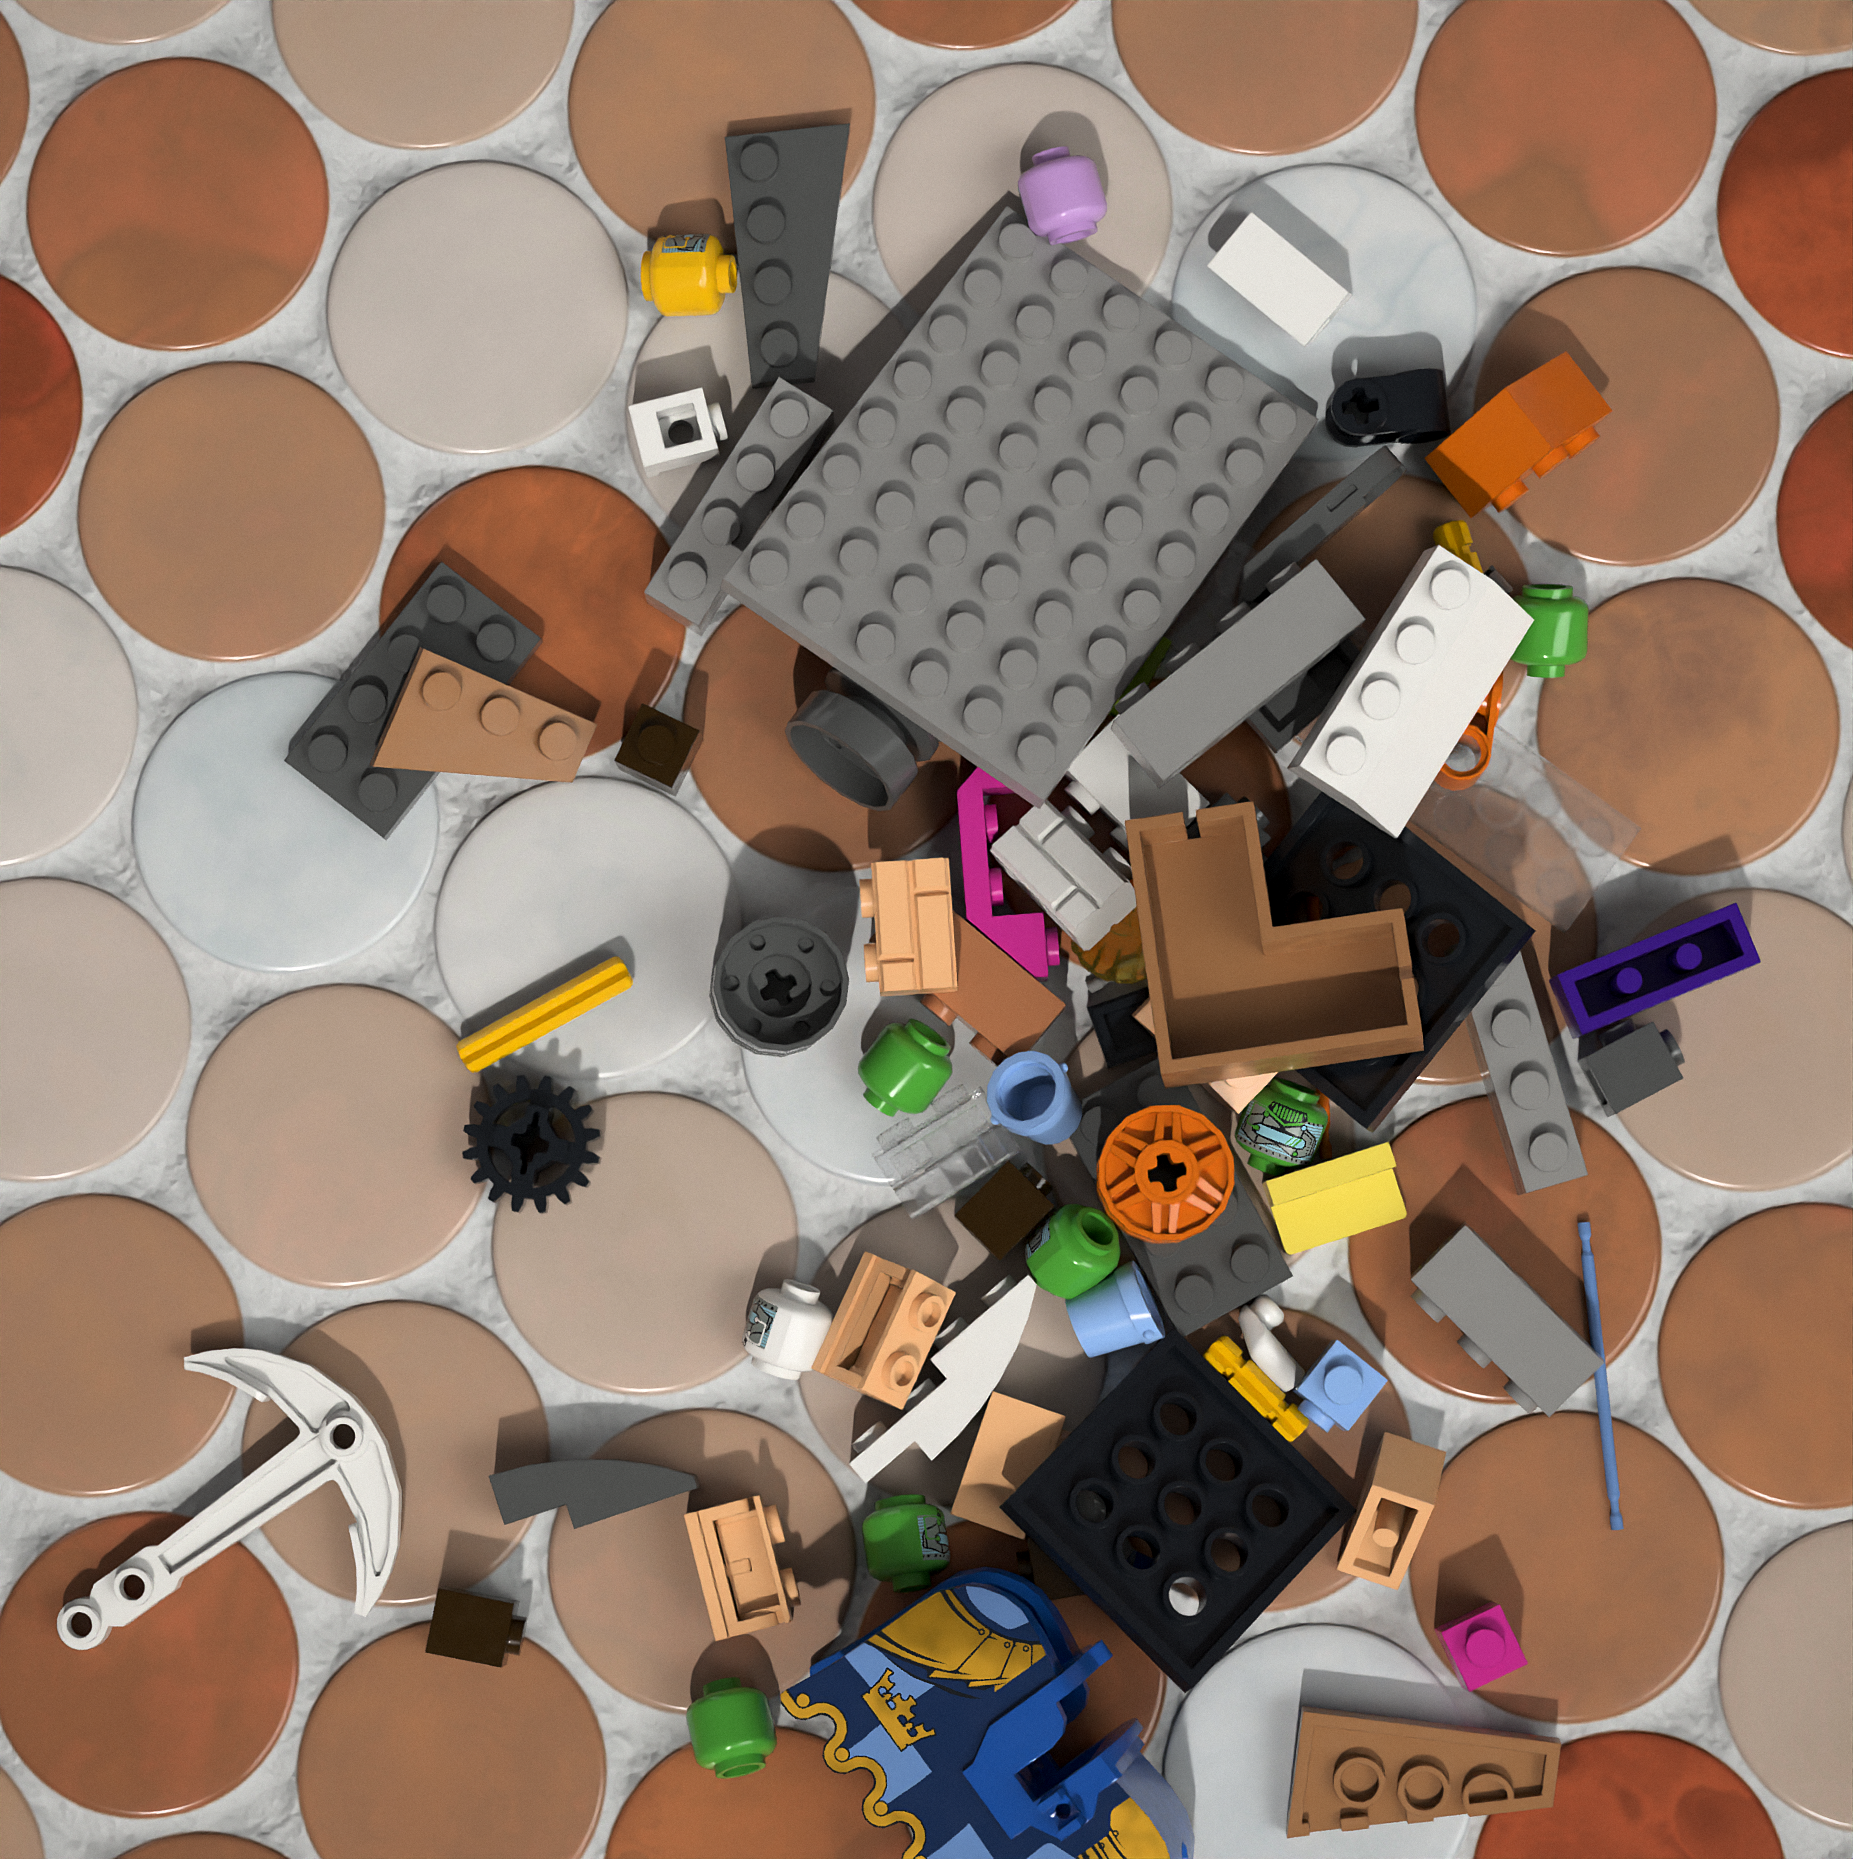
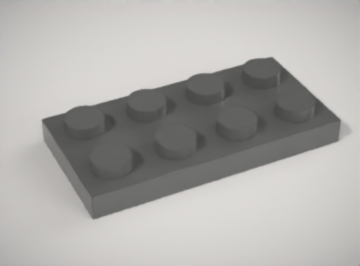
M441 561L284 761L378 835L387 840L440 773L373 767L369 765L419 648L426 649L492 679L510 685L543 641L534 632Z
M1156 1058L1080 1100L1082 1104V1118L1077 1130L1069 1139L1096 1186L1095 1166L1104 1142L1127 1116L1155 1105H1180L1200 1114L1203 1113L1188 1086L1165 1089L1160 1072L1159 1058ZM1167 1156L1157 1157V1167L1148 1172V1178L1150 1183L1161 1182L1165 1192L1174 1191V1181L1183 1176V1169L1181 1165H1170ZM1235 1171V1185L1225 1210L1206 1230L1179 1243L1150 1244L1126 1235L1119 1228L1170 1322L1183 1337L1293 1277Z

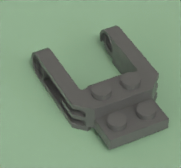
M1386 445L1365 460L1244 565L1239 577L1238 606L1243 602H1246L1251 610L1271 595L1265 587L1271 579L1293 562L1300 566L1380 497L1407 471L1405 466ZM1493 565L1484 573L1507 594L1513 590L1511 585ZM1216 633L1210 640H1208L1203 646H1201L1200 649H1204L1207 645H1209L1212 641L1219 637L1221 633ZM1347 638L1247 718V723L1270 749L1277 754L1322 714L1359 655L1360 650Z

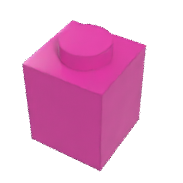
M1491 1601L1434 1629L1461 1687L1469 1692L1528 1664L1498 1603Z

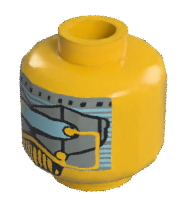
M711 234L661 236L656 240L652 251H645L642 256L641 286L643 296L646 301H653L657 310L663 316L714 315L720 311L726 293H734L736 291L737 266L733 255H724L719 240Z

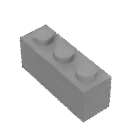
M1466 1222L1460 1225L1411 1274V1281L1418 1287L1411 1295L1415 1302L1437 1323L1447 1315L1464 1332L1457 1340V1343L1482 1368H1485L1493 1361L1510 1378L1503 1386L1504 1390L1529 1414L1539 1407L1550 1417L1604 1364L1603 1358Z

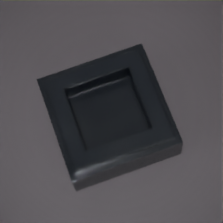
M1148 987L1087 1007L1108 1069L1158 1052L1156 1039L1132 1016L1150 996Z

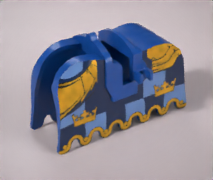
M992 1567L959 1571L937 1584L863 1637L816 1662L810 1667V1677L789 1687L780 1694L782 1706L795 1719L806 1721L819 1715H825L833 1720L835 1730L834 1734L824 1745L822 1755L824 1762L834 1773L847 1774L858 1769H864L872 1774L874 1785L863 1799L862 1813L865 1820L873 1827L886 1828L897 1823H903L911 1828L913 1840L902 1853L901 1859H1193L1195 1836L1187 1811L1171 1785L1140 1752L1145 1744L1138 1735L1144 1727L1137 1718H1132L1122 1723L1061 1768L1048 1752L1065 1733L1066 1725L1076 1719L1088 1704L1090 1688L1086 1679L1102 1664L1113 1657V1654L1102 1640L1094 1645L1090 1644L1080 1649L1057 1607L1041 1588L1023 1576Z

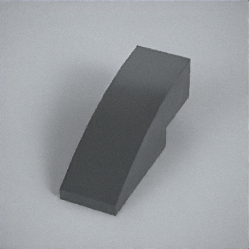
M570 1459L532 1464L489 1475L504 1525L566 1505L574 1529L700 1487L696 1474L658 1464L622 1459Z

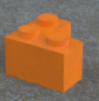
M1567 351L1501 390L1424 459L1470 518L1491 505L1494 506L1498 513H1501L1529 491L1523 480L1530 474L1535 472L1539 479H1541L1567 458L1573 459L1600 437L1594 427L1613 410Z

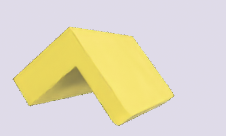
M1389 1142L1262 1183L1286 1254L1299 1253L1406 1217L1407 1211L1392 1169L1397 1165Z

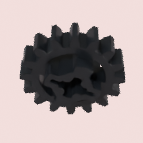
M525 1075L517 1076L516 1092L511 1094L498 1083L492 1086L497 1102L490 1107L486 1103L476 1101L474 1108L484 1118L480 1125H464L463 1129L468 1135L477 1138L476 1147H471L462 1152L463 1159L479 1161L481 1164V1168L471 1176L472 1182L474 1184H481L490 1180L494 1185L490 1190L488 1199L493 1203L500 1201L507 1193L512 1195L511 1207L512 1211L516 1213L522 1212L527 1200H534L535 1207L540 1214L548 1213V1198L554 1195L563 1204L568 1206L572 1203L568 1187L573 1182L585 1188H588L591 1184L587 1176L581 1172L584 1165H598L601 1163V1157L588 1151V1143L602 1138V1131L593 1128L585 1129L583 1123L589 1119L594 1110L590 1105L581 1106L577 1109L571 1106L577 1093L571 1086L564 1089L559 1096L553 1094V1078L549 1076L543 1077L538 1090L531 1089ZM530 1102L527 1105L526 1114L523 1118L510 1126L496 1124L500 1117L516 1105ZM554 1107L559 1109L570 1122L575 1142L560 1139L552 1126ZM538 1122L540 1138L549 1143L547 1153H536L532 1162H529L527 1167L525 1162L526 1154L523 1150L516 1147V1141L519 1136L529 1137L533 1127H536ZM490 1147L504 1150L512 1162L511 1182L506 1180L497 1170L492 1160ZM555 1163L569 1165L567 1170L554 1182L545 1186L535 1187L540 1173Z

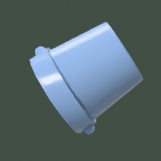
M1037 1051L1018 1052L1005 1059L993 1071L987 1086V1104L992 1114L991 1123L994 1125L1001 1123L1008 1131L1026 1136L1045 1145L1058 1144L1068 1139L1077 1130L1082 1118V1104L1071 1086L1066 1073L1068 1065L1062 1062L1058 1064L1049 1055Z
M1129 1261L1116 1267L1113 1273L1105 1277L1096 1286L1070 1300L1065 1299L1066 1309L1075 1334L1089 1358L1140 1343L1148 1345L1165 1338V1329L1158 1307L1135 1261Z

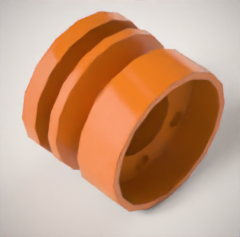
M1180 1105L1149 1106L1127 1116L1105 1140L1095 1166L1096 1193L1106 1215L1126 1235L1150 1244L1179 1243L1206 1230L1225 1210L1235 1185L1234 1157L1223 1133L1203 1114ZM1167 1156L1170 1165H1181L1183 1169V1176L1174 1181V1191L1165 1192L1161 1182L1150 1183L1148 1178V1172L1157 1167V1157Z

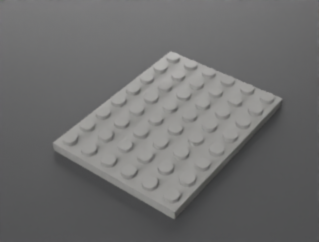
M1006 206L723 577L720 589L1040 809L1302 446L1319 419L1062 243L1050 245L1048 237L1036 236L1028 227L1027 220Z

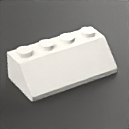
M1440 545L1425 550L1287 769L1387 834L1398 838L1534 619L1492 579Z

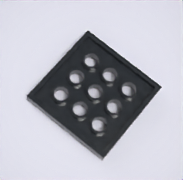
M1321 791L1264 863L1273 927L1294 924L1292 918L1293 909L1298 901L1308 896H1316L1320 899L1323 907L1320 920L1381 911V897L1393 885H1406L1411 894V903L1404 913L1412 962V973L1417 979L1419 986L1417 1001L1423 1033L1424 1051L1295 1069V1071L1361 1126L1373 1133L1536 930L1406 826H1404L1398 838H1394ZM1345 847H1359L1363 855V864L1360 871L1349 879H1338L1332 868L1335 855ZM1444 923L1454 924L1459 931L1457 948L1445 957L1432 956L1428 948V938L1432 930Z
M1175 1328L1156 1344L999 1506L1184 1693L1192 1689L1357 1511ZM1174 1404L1185 1411L1189 1419L1187 1434L1175 1435L1165 1429L1160 1419L1162 1405ZM1133 1447L1145 1456L1148 1463V1471L1145 1478H1132L1122 1471L1118 1462L1121 1448ZM1209 1450H1221L1231 1457L1235 1465V1474L1231 1481L1219 1480L1209 1472L1206 1465V1456ZM1088 1490L1095 1492L1103 1499L1106 1506L1104 1521L1098 1523L1090 1522L1080 1515L1076 1506V1498L1080 1491ZM1179 1493L1189 1499L1194 1509V1517L1191 1524L1181 1525L1169 1518L1164 1505L1167 1494ZM1255 1496H1268L1278 1504L1281 1520L1277 1527L1265 1526L1255 1518L1252 1510ZM1138 1537L1149 1545L1152 1551V1563L1149 1568L1138 1569L1127 1562L1123 1554L1125 1538ZM1215 1539H1225L1236 1546L1240 1555V1564L1236 1571L1223 1570L1213 1561L1211 1545ZM1184 1583L1196 1592L1199 1606L1195 1615H1183L1173 1608L1169 1599V1591L1172 1584Z

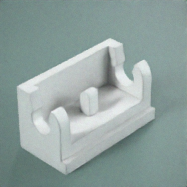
M1253 212L1249 213L1207 265L1208 268L1304 347L1318 337L1352 296L1351 293Z

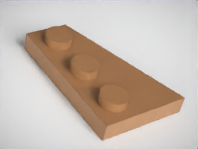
M420 647L369 765L384 768L572 783L598 724Z

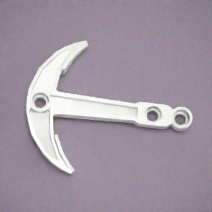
M247 1348L211 1350L184 1357V1370L201 1372L225 1380L261 1402H267L272 1399L299 1427L300 1434L289 1445L161 1544L146 1546L93 1585L90 1597L77 1598L64 1605L58 1614L56 1623L57 1632L61 1640L67 1646L76 1650H88L102 1644L110 1635L112 1626L123 1627L130 1624L179 1589L186 1575L330 1480L338 1483L357 1521L348 1525L357 1577L354 1613L366 1617L383 1593L393 1571L401 1537L402 1489L389 1443L375 1418L356 1395L312 1364L267 1350ZM340 1424L349 1425L355 1432V1441L348 1449L340 1448L333 1439L334 1430ZM131 1574L139 1576L145 1584L144 1593L139 1599L130 1598L124 1591V1581ZM77 1612L87 1614L92 1621V1629L87 1636H79L72 1629L71 1621Z

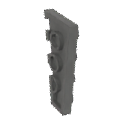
M850 123L725 137L752 389L773 387L778 377L791 385L815 382L829 274L834 250V238L843 186V174L850 136Z

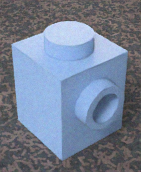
M1331 1340L1305 1373L1301 1382L1292 1391L1303 1399V1402L1297 1409L1326 1433L1329 1432L1333 1425H1336L1342 1431H1349L1388 1380L1340 1341Z

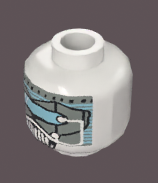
M785 1279L781 1289L768 1288L757 1293L742 1336L745 1350L753 1356L752 1366L765 1373L791 1380H798L802 1372L813 1370L811 1367L834 1319L831 1309L818 1301L821 1292L819 1289L799 1281Z

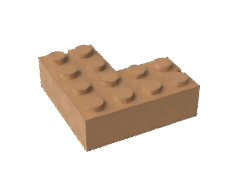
M1254 801L1196 810L1201 837L1188 839L1183 812L1125 820L1160 1072L1165 1089L1424 1051L1423 1033L1403 908L1273 927Z

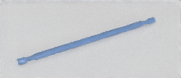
M1582 1222L1577 1224L1583 1251L1581 1261L1591 1347L1604 1360V1364L1594 1372L1607 1497L1610 1500L1611 1506L1610 1525L1611 1530H1621L1624 1528L1623 1518L1619 1511L1618 1500L1620 1491L1595 1263L1590 1246L1591 1227L1590 1222Z

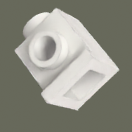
M702 387L628 406L647 478L657 476L660 472L719 458L720 455L716 442L728 439L720 404L717 402L707 405ZM678 425H687L693 430L694 434L690 442L677 445L670 440V432Z

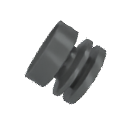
M832 667L824 681L827 690L813 691L788 721L785 734L789 745L800 760L820 780L840 795L872 810H891L918 773L915 761L930 760L939 746L938 742L941 741Z
M773 916L748 924L729 939L712 969L709 998L716 1022L732 1042L756 1055L785 1057L806 1051L834 1028L847 1003L849 975L842 952L825 931L803 919ZM773 973L778 981L790 979L793 988L786 994L789 1004L781 1006L775 998L767 1001L762 998L760 992L768 984L765 975Z

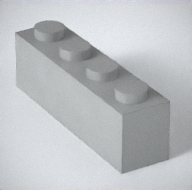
M778 377L645 589L644 594L649 605L698 635H703L728 595L720 589L723 577L807 469L833 428L835 422L834 413L831 408Z
M1317 559L1303 570L1296 562L1287 566L1265 585L1271 593L1268 598L1252 610L1246 602L1241 603L1215 625L1221 633L1219 637L1202 650L1195 642L1191 643L1164 666L1171 674L1152 690H1150L1145 682L1141 683L1115 704L1114 707L1120 713V716L1113 721L1111 730L1159 789L1360 629L1365 621L1364 616Z
M1458 944L1451 945L1445 950V956L1451 954ZM1519 951L1464 1019L1518 1196L1588 1175L1522 955Z

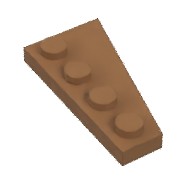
M1302 1706L1286 1836L1287 1838L1310 1836V1832L1341 1829L1342 1832L1369 1829V1825L1407 1821L1408 1824L1431 1822L1437 1817L1468 1814L1469 1817L1553 1807L1561 1750L1560 1739L1557 1737Z

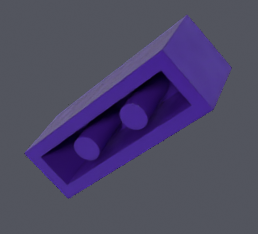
M1733 903L1557 974L1548 981L1572 1039H1575L1759 964L1761 960L1737 903Z

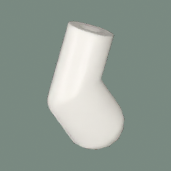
M1259 1295L1249 1307L1244 1304L1240 1310L1238 1321L1251 1359L1283 1392H1288L1301 1382L1305 1375V1370L1270 1331L1283 1322L1284 1313L1268 1295Z

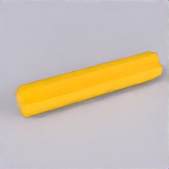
M618 956L611 957L462 1039L456 1045L457 1052L470 1072H478L631 988L633 978L621 958Z

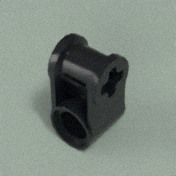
M1431 368L1416 369L1394 375L1355 378L1346 381L1337 389L1325 412V426L1328 434L1335 442L1345 447L1354 448L1390 443L1419 444L1450 436L1451 429L1443 370ZM1350 402H1357L1359 412H1369L1363 425L1356 424L1353 414H1343Z

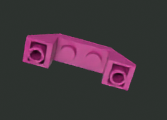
M977 767L957 790L966 921L1037 981L1046 982L1048 980V966L1060 965L1057 927L1045 928L1044 912L992 916V906H1004L1001 867L988 868L987 843H995L999 839L996 804L984 805L983 796L1016 793Z

